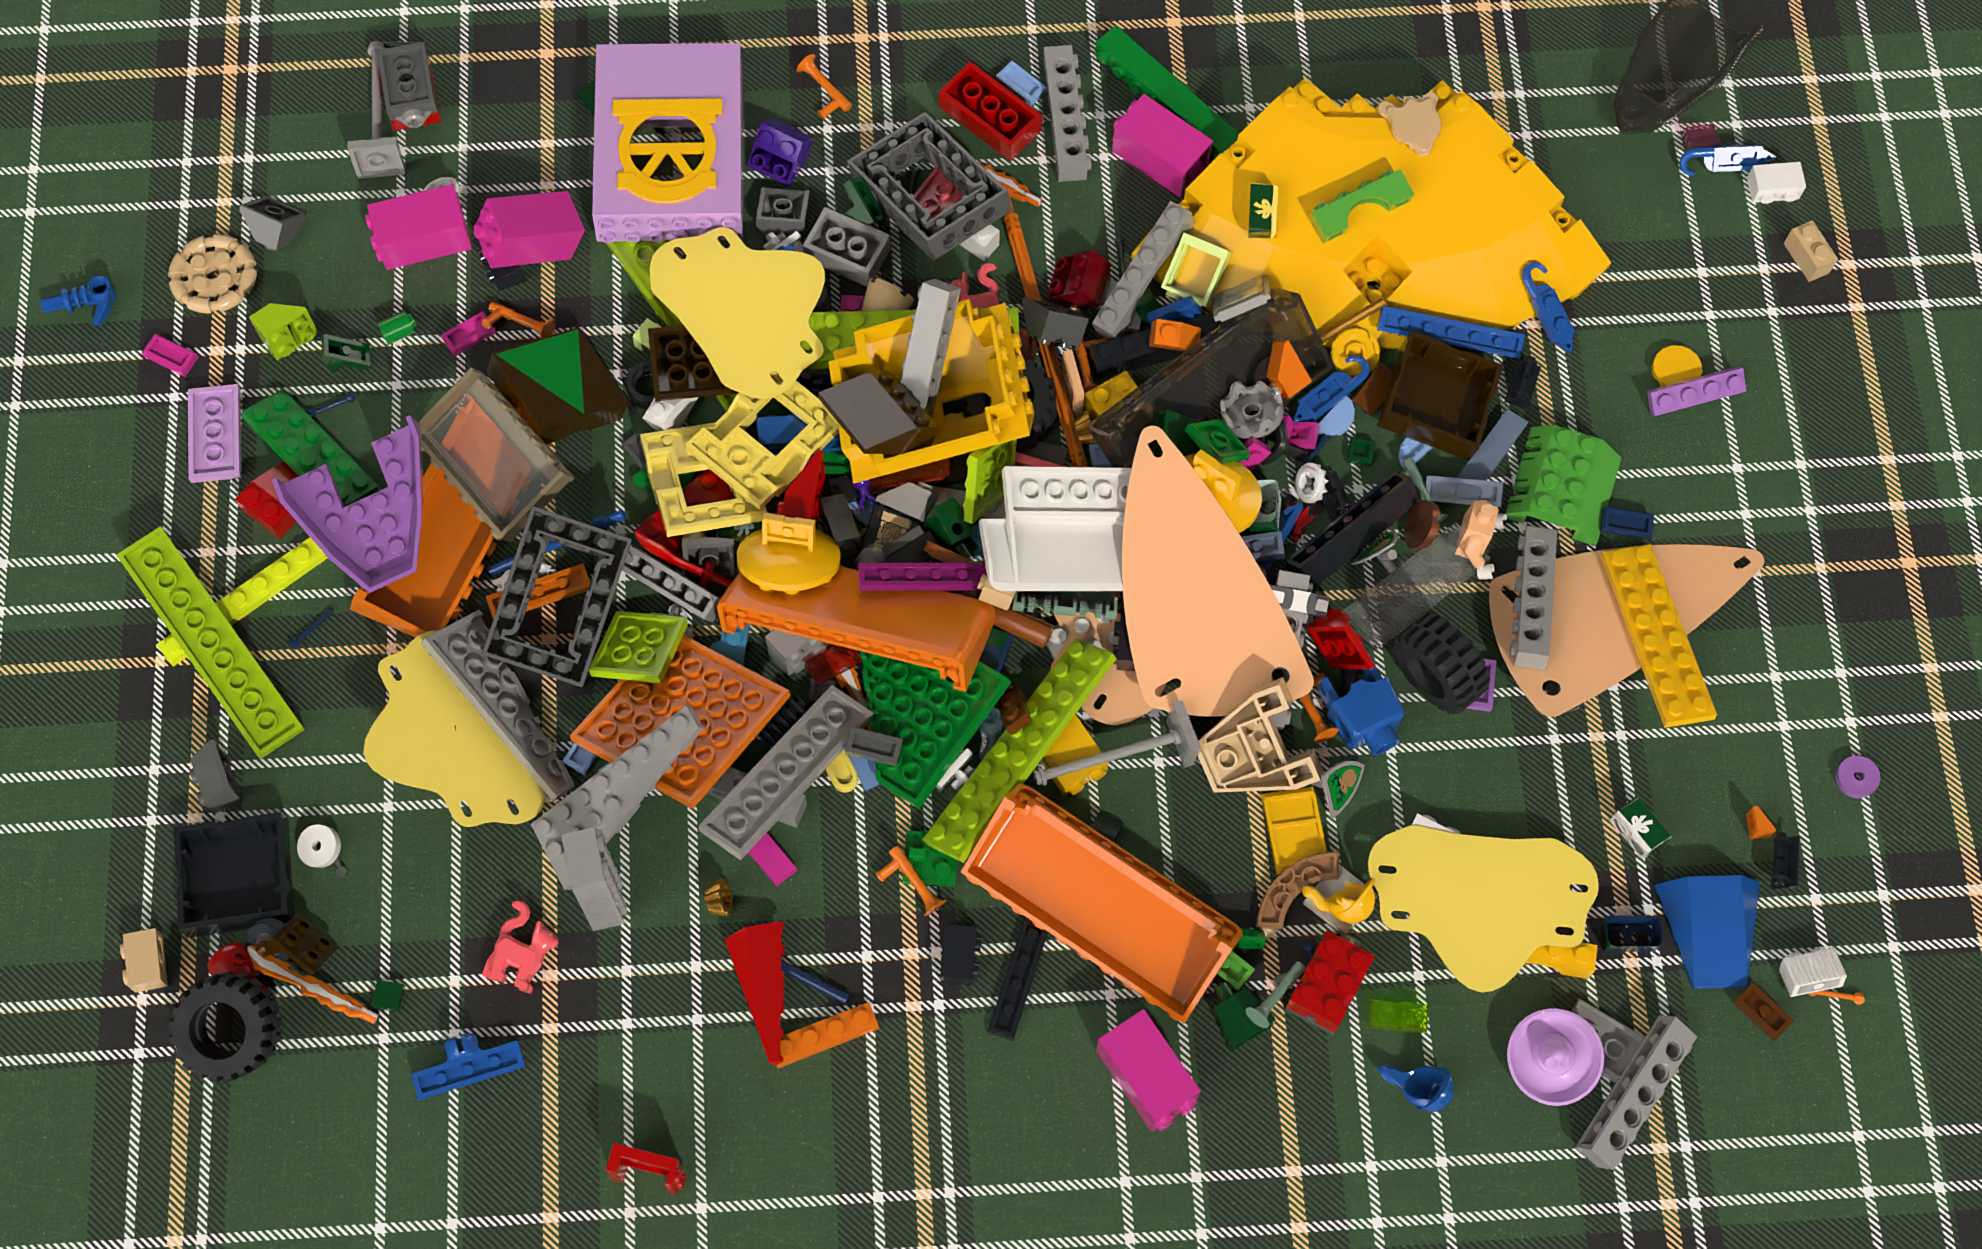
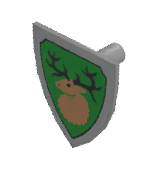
M1385 532L1350 564L1363 563L1376 556L1388 573L1396 570L1397 566L1392 560L1397 557V552L1393 549H1387L1394 546L1398 540L1397 532Z
M1349 760L1339 762L1321 775L1320 781L1312 783L1313 786L1324 789L1331 819H1334L1351 801L1361 781L1365 767L1364 764Z

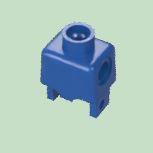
M1376 665L1372 669H1361L1367 682L1359 680L1351 684L1349 693L1341 698L1338 697L1328 677L1321 679L1317 690L1329 709L1327 717L1334 728H1338L1337 733L1349 749H1355L1366 744L1372 755L1377 756L1392 749L1400 742L1395 730L1402 721L1404 709L1389 678H1382Z

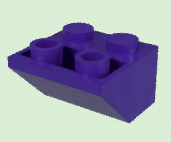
M773 118L761 122L747 167L786 186H790L807 160L814 138Z

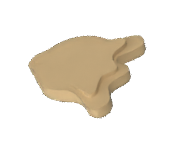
M1429 92L1421 99L1406 96L1403 99L1402 107L1387 101L1380 103L1378 113L1390 122L1392 134L1398 143L1402 141L1410 145L1409 149L1415 151L1419 156L1423 157L1430 154L1432 145L1441 130L1440 117L1435 109L1438 102L1437 94Z

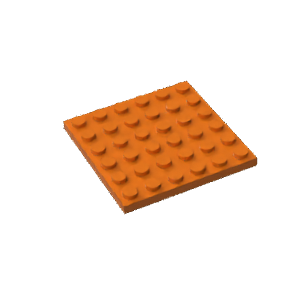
M683 635L662 683L621 679L573 731L570 738L573 743L611 763L686 705L692 706L704 729L687 750L679 754L672 763L673 767L668 773H664L655 785L657 790L694 809L789 699L790 693L788 689Z

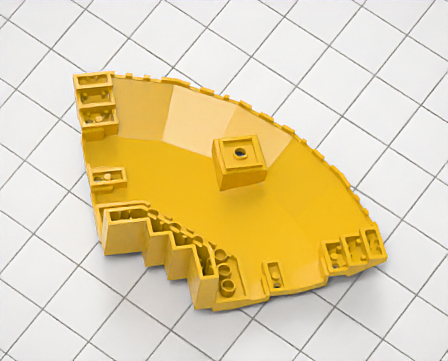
M1304 78L1293 89L1289 87L1271 102L1238 135V140L1222 154L1220 153L1186 188L1184 200L1178 204L1192 213L1195 224L1188 233L1189 235L1232 253L1214 298L1217 297L1216 294L1261 275L1262 277L1268 276L1270 292L1288 312L1287 317L1272 329H1269L1255 311L1251 309L1235 316L1237 326L1262 334L1263 331L1277 334V338L1293 342L1296 339L1307 342L1381 297L1384 298L1387 307L1510 331L1518 327L1521 322L1529 318L1534 319L1538 317L1522 281V270L1529 262H1540L1547 269L1545 274L1538 268L1531 270V277L1535 285L1550 286L1555 290L1560 302H1563L1569 298L1572 300L1579 296L1609 268L1611 261L1582 220L1577 221L1561 207L1565 196L1532 160H1528L1512 146L1514 140L1470 96L1462 90L1457 93L1444 81H1441L1429 91L1438 96L1435 109L1440 117L1441 130L1432 145L1430 154L1422 157L1409 149L1410 145L1402 141L1398 143L1392 134L1390 122L1378 113L1379 105L1374 108L1357 93L1342 107H1339L1307 78ZM1392 94L1384 100L1398 107L1403 106L1402 102ZM1239 153L1241 156L1236 157L1234 154ZM1399 169L1402 170L1414 193L1411 202L1390 212L1373 203L1358 205L1349 212L1348 229L1345 234L1324 244L1322 243L1310 220L1315 206L1323 202H1327V204L1336 201L1335 197L1345 191L1352 193L1358 190L1357 187L1368 180L1373 183L1379 180V176L1388 170H1393V172ZM1251 183L1278 186L1276 238H1248ZM1561 219V220H1563L1565 223H1564V224H1563V223H1560L1558 220ZM1148 233V234L1146 235V237L1141 241V243L1136 247V249L1132 252V255H1131V258H1132V259L1135 257V255H1136L1137 252L1139 251L1140 247L1142 246V244H1143L1144 241L1146 240V238H1147V236L1149 235V233ZM1189 246L1173 286L1204 299L1220 258ZM1177 248L1167 257L1153 276L1161 285ZM1375 281L1380 285V288L1372 290L1367 286V283ZM1213 300L1210 307L1205 308L1210 312L1213 311ZM1380 310L1348 328H1359L1371 333L1379 343L1380 352H1383L1384 349H1398L1399 352L1406 336L1376 330ZM1338 335L1324 342L1321 346L1331 348L1333 341Z

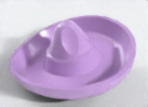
M1543 1009L1524 1018L1514 1029L1508 1044L1507 1061L1513 1080L1527 1096L1542 1104L1562 1106L1582 1099L1594 1089L1603 1072L1604 1050L1597 1032L1585 1019L1563 1009Z

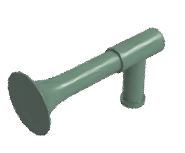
M1413 458L1404 460L1402 463L1405 470L1400 473L1411 477L1421 501L1428 500L1432 502ZM1441 514L1440 517L1437 516V523L1444 521L1448 515Z
M1296 962L1288 972L1278 974L1275 977V983L1278 986L1260 1006L1246 1008V1014L1251 1021L1259 1027H1269L1267 1020L1269 1012L1306 970L1302 963Z

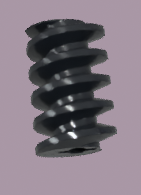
M796 693L792 694L793 700L788 699L785 702L786 707L782 705L777 711L778 714L776 713L758 733L768 745L775 746L778 742L777 739H781L785 732L789 731L809 710L805 702Z

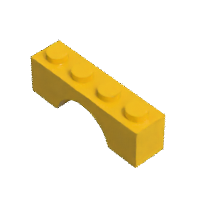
M1582 942L1574 947L1544 945L1538 947L1526 963L1551 967L1559 971L1561 975L1589 979L1595 972L1597 945Z

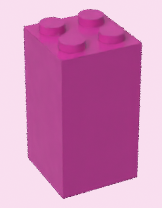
M1145 94L1138 101L1134 100L1130 104L1128 112L1123 117L1119 116L1113 125L1112 152L1179 198L1185 194L1186 188L1209 166L1213 140Z
M454 184L367 205L369 214L365 215L372 234L370 236L372 247L376 252L378 261H383L386 270L472 249L462 206Z
M568 191L488 198L483 209L480 211L477 223L474 225V235L479 239L482 246V254L487 259L490 268L571 260L585 231Z
M1144 1009L1098 1039L1096 1052L1151 1132L1159 1129L1160 1132L1174 1123L1173 1119L1181 1113L1182 1116H1185L1196 1108L1195 1105L1198 1103L1200 1089Z

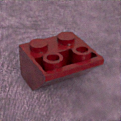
M1093 249L1058 258L1046 300L1050 303L1080 310L1100 306L1111 263Z

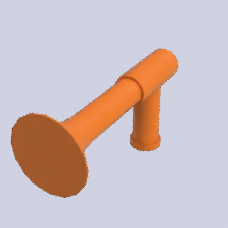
M815 54L805 57L797 66L796 71L799 73L804 71L810 74L833 99L825 107L817 111L818 115L824 120L838 107L847 112L852 107V104L818 70L814 63Z
M494 301L489 305V312L492 313L482 320V325L486 329H490L495 322L503 317L537 331L540 334V338L553 335L555 330L554 319L550 318L546 322L536 321Z
M1083 338L1080 347L1074 346L1083 377L1084 393L1099 386L1092 379L1087 350H1090V345L1107 341L1106 338L1084 341Z
M1324 673L1313 677V688L1318 686L1319 681L1326 677ZM1308 693L1298 698L1316 728L1317 736L1314 739V743H1322L1334 737L1338 732V728H1331L1324 722L1312 702L1310 694Z
M899 846L889 851L893 860L876 872L878 879L884 882L888 876L900 868L923 899L926 907L924 916L933 913L947 901L946 899L940 900L928 890Z

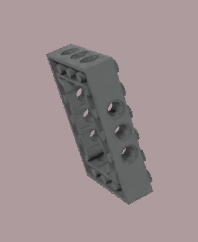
M926 112L847 161L852 179L861 176L864 178L881 210L932 261L1012 210L1008 190ZM923 157L964 195L962 200L948 209L944 208L942 213L934 218H931L930 211L926 207L923 208L916 201L913 194L910 195L902 187L899 180L896 181L893 176Z
M532 506L482 655L583 687L632 539ZM549 541L599 557L566 655L517 639Z

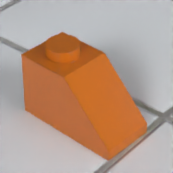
M1156 319L1152 321L1149 346L1198 353L1201 328L1182 322Z
M1275 340L1266 377L1270 382L1269 387L1274 385L1278 387L1281 398H1291L1310 384L1312 380L1289 340Z

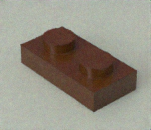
M1754 982L1733 1002L1773 1042L1794 1022Z

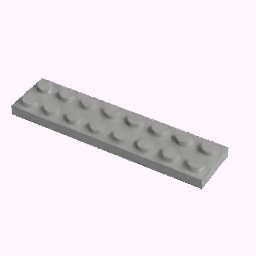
M831 685L699 825V831L736 858L742 860L846 748L851 727L863 729L872 718L873 712Z

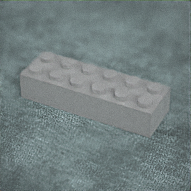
M594 827L561 834L570 886L592 930L596 931L625 924L623 916L628 915L625 899H623L620 890H623L621 877L618 874L613 859H611L607 844L604 843L603 835L598 836Z

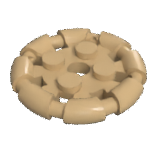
M213 234V237L205 238V236L193 239L183 246L184 250L180 254H176L171 261L168 276L171 278L169 286L173 296L179 303H185L188 309L199 313L212 314V311L217 310L223 312L237 306L243 301L242 298L246 293L250 294L257 278V271L254 269L256 260L250 249L245 244H239L236 238L228 235ZM215 247V251L208 252L207 248ZM234 251L236 254L231 258L229 255ZM192 256L190 263H188L187 260ZM210 272H219V275L216 278H207ZM188 277V281L181 280V278ZM234 284L238 287L235 292L230 291ZM195 292L199 293L197 296L192 297Z

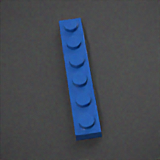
M1387 306L1380 309L1376 329L1377 331L1407 336L1410 330L1444 342L1447 345L1520 359L1525 334Z

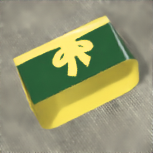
M1251 183L1248 238H1276L1277 185Z

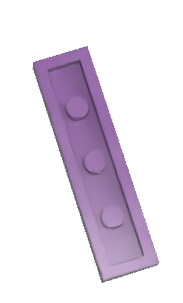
M1737 366L1648 390L1650 415L1658 416L1746 392L1744 370L1742 367Z

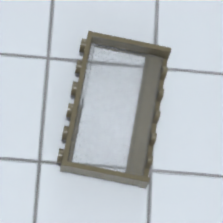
M470 368L418 422L421 424V448L423 452L426 451L430 456V463L445 473L444 479L451 486L457 487L461 492L459 494L460 498L475 508V515L482 522H487L491 527V534L500 541L513 542L514 538L525 528L532 506L543 509L568 482L575 478L483 372L474 368Z

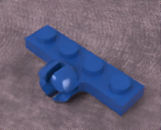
M465 1033L460 1035L464 1051H462L458 1037L448 1039L444 1044L447 1054V1061L445 1063L411 1074L418 1100L526 1067L519 1041L482 1050L479 1047L477 1036L472 1033Z

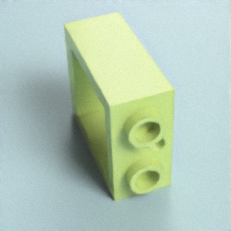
M1183 233L1161 288L1167 290L1165 295L1179 300L1180 296L1186 298L1191 295L1201 309L1203 305L1210 307L1232 253L1187 233ZM1189 246L1220 258L1204 299L1173 286Z

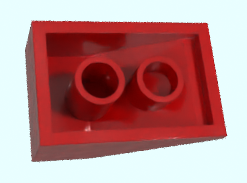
M818 450L786 490L784 501H779L778 515L816 520L815 529H817L820 513L819 499L823 495L826 477L822 450Z
M282 461L251 481L235 498V501L243 513L280 540L297 521L280 503L272 479L277 478L286 483L299 476Z
M1327 609L1325 617L1318 616L1305 627L1332 669H1372L1375 667L1362 644L1361 636L1352 629L1348 616L1340 609Z

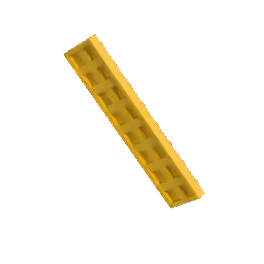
M1651 544L1603 551L1600 557L1664 728L1715 720L1717 716L1715 707Z

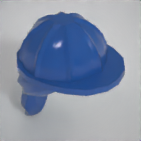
M1379 1065L1377 1067L1382 1078L1386 1082L1399 1086L1406 1100L1415 1105L1419 1110L1438 1112L1448 1106L1453 1099L1454 1084L1452 1073L1446 1068L1426 1066L1403 1072L1393 1065Z

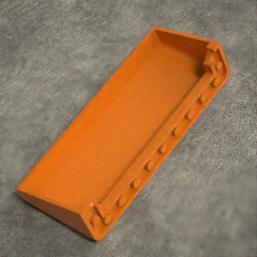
M469 394L441 445L506 519L509 512L514 514L520 503L517 499L520 491L525 493L532 481L528 478L531 471H537ZM432 464L429 465L423 476L424 503L416 572L371 593L361 586L355 593L350 610L415 638L422 633L441 630L447 627L450 620L456 621L462 609L458 607L461 599H468L474 587L470 585L473 577H480L485 567V564L482 563L485 555L490 557L497 543L493 542L495 537L491 534V527L487 522H482L475 515V508L460 498L459 494L461 492L457 487L451 486L444 479L445 473Z
M841 565L830 582L811 589L801 590L797 594L792 595L785 593V591L761 590L759 585L751 582L739 572L717 605L722 632L735 634L738 626L740 629L745 630L747 623L875 654L939 670L940 678L946 679V676L950 677L954 681L953 689L966 692L996 620L995 608L991 604L960 593L954 594L942 590L859 591L858 570L845 568Z
M1023 784L1017 785L1004 797L961 870V873L971 883L980 885L993 898L1002 900L1015 913L1026 916L1032 920L1036 927L1048 931L1055 936L1058 942L1070 946L1077 951L1080 957L1091 960L1104 973L1113 975L1122 981L1126 988L1135 990L1144 996L1148 1003L1159 1006L1167 1012L1169 1017L1182 1023L1187 1021L1243 935L1241 928L1234 922L1033 788Z

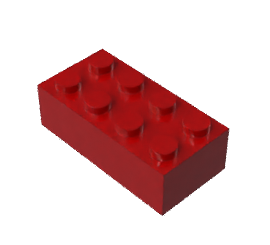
M969 62L939 91V108L1010 162L1042 131V115L972 62Z

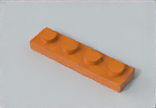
M584 563L538 578L526 611L587 591L590 581ZM503 591L486 596L493 620Z
M870 1002L784 1035V1038H780V1055L783 1056V1062L776 1065L779 1069L878 1030L879 1025Z

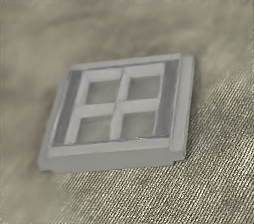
M1261 275L1216 294V297L1213 298L1215 322L1219 320L1223 322L1267 303V300L1271 299L1268 276L1262 277Z

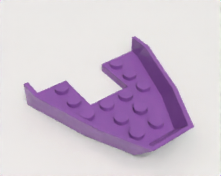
M410 415L405 417L408 426L371 443L388 487L344 507L330 468L326 464L286 483L277 478L272 479L279 501L323 553L369 593L412 574L417 569L424 503L421 424Z

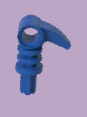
M95 276L90 279L87 287L83 284L80 290H78L75 286L72 287V292H69L67 288H62L60 295L44 298L40 301L43 312L48 313L64 308L68 312H73L76 305L80 309L83 308L84 303L87 306L95 304L97 307L93 324L100 326L111 313L117 294L106 277Z

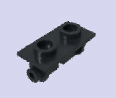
M1527 356L1523 361L1517 359L1505 397V403L1525 409L1529 408L1541 366H1537L1535 357Z
M1327 468L1324 469L1326 471L1324 478L1328 480L1325 483L1327 492L1322 494V502L1331 522H1333L1352 505L1336 471L1334 472Z
M1777 832L1776 837H1773L1772 889L1798 887L1800 836L1787 837V833Z

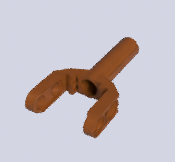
M929 541L926 542L923 548L931 557L944 563H974V561ZM963 590L962 594L979 599L982 590ZM992 605L996 613L994 627L1041 648L1047 645L1053 632V624L1023 611H1013L1012 606H1009L1007 611Z

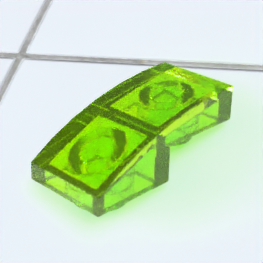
M1376 999L1369 1002L1368 1028L1410 1033L1427 1032L1428 1005L1404 1001L1393 1003Z

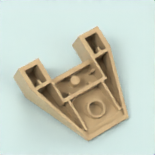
M1283 677L1256 688L1198 740L1201 748L1197 756L1214 793L1293 790L1321 780V775H1323L1324 771L1314 748L1289 757L1272 718V715L1289 709L1293 702Z

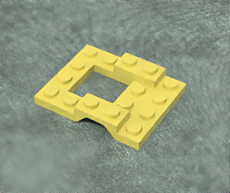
M776 371L770 373L776 384L780 385L783 383V379ZM797 381L787 391L774 398L804 421L807 426L777 456L773 455L745 432L757 419V413L772 398L759 399L748 397L741 393L736 395L729 410L715 424L703 427L685 444L687 451L759 510L774 496L779 497L793 483L818 450H822L839 433L838 428L841 427L823 403Z
M716 422L640 434L647 473L655 502L659 506L667 537L760 522L764 513H767L766 506L759 510L730 485V491L733 492L735 499L686 506L678 474L707 470L709 468L687 451L685 444L703 427L715 424Z

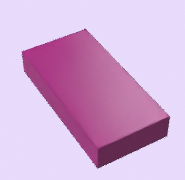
M484 311L441 334L442 340L454 357L497 333L493 325L490 329H486L482 325V320L487 318Z
M154 334L142 351V355L145 358L186 377L199 358L196 353L157 334Z
M767 833L748 852L776 887L797 871L794 864Z

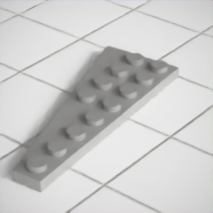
M477 610L424 638L421 645L549 798L555 801L570 792L575 784L562 760L559 761L552 750L553 743L551 739L545 737L540 727L541 721L539 717H535L529 707L530 700L515 672L508 668L506 662L482 655L490 629H487L481 618L483 613Z
M686 705L531 823L564 890H571L561 834L594 827L598 836L603 835L604 843L607 844L615 833H619L641 806L640 802L648 792H652L662 775L668 773L673 767L672 763L682 751L685 752L704 729L692 706Z

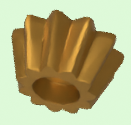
M1087 409L1074 419L1075 429L1082 444H1098L1100 441L1097 429Z
M719 878L706 887L704 891L705 904L711 914L729 916V914L733 913V894L731 893L730 885L727 884V880Z

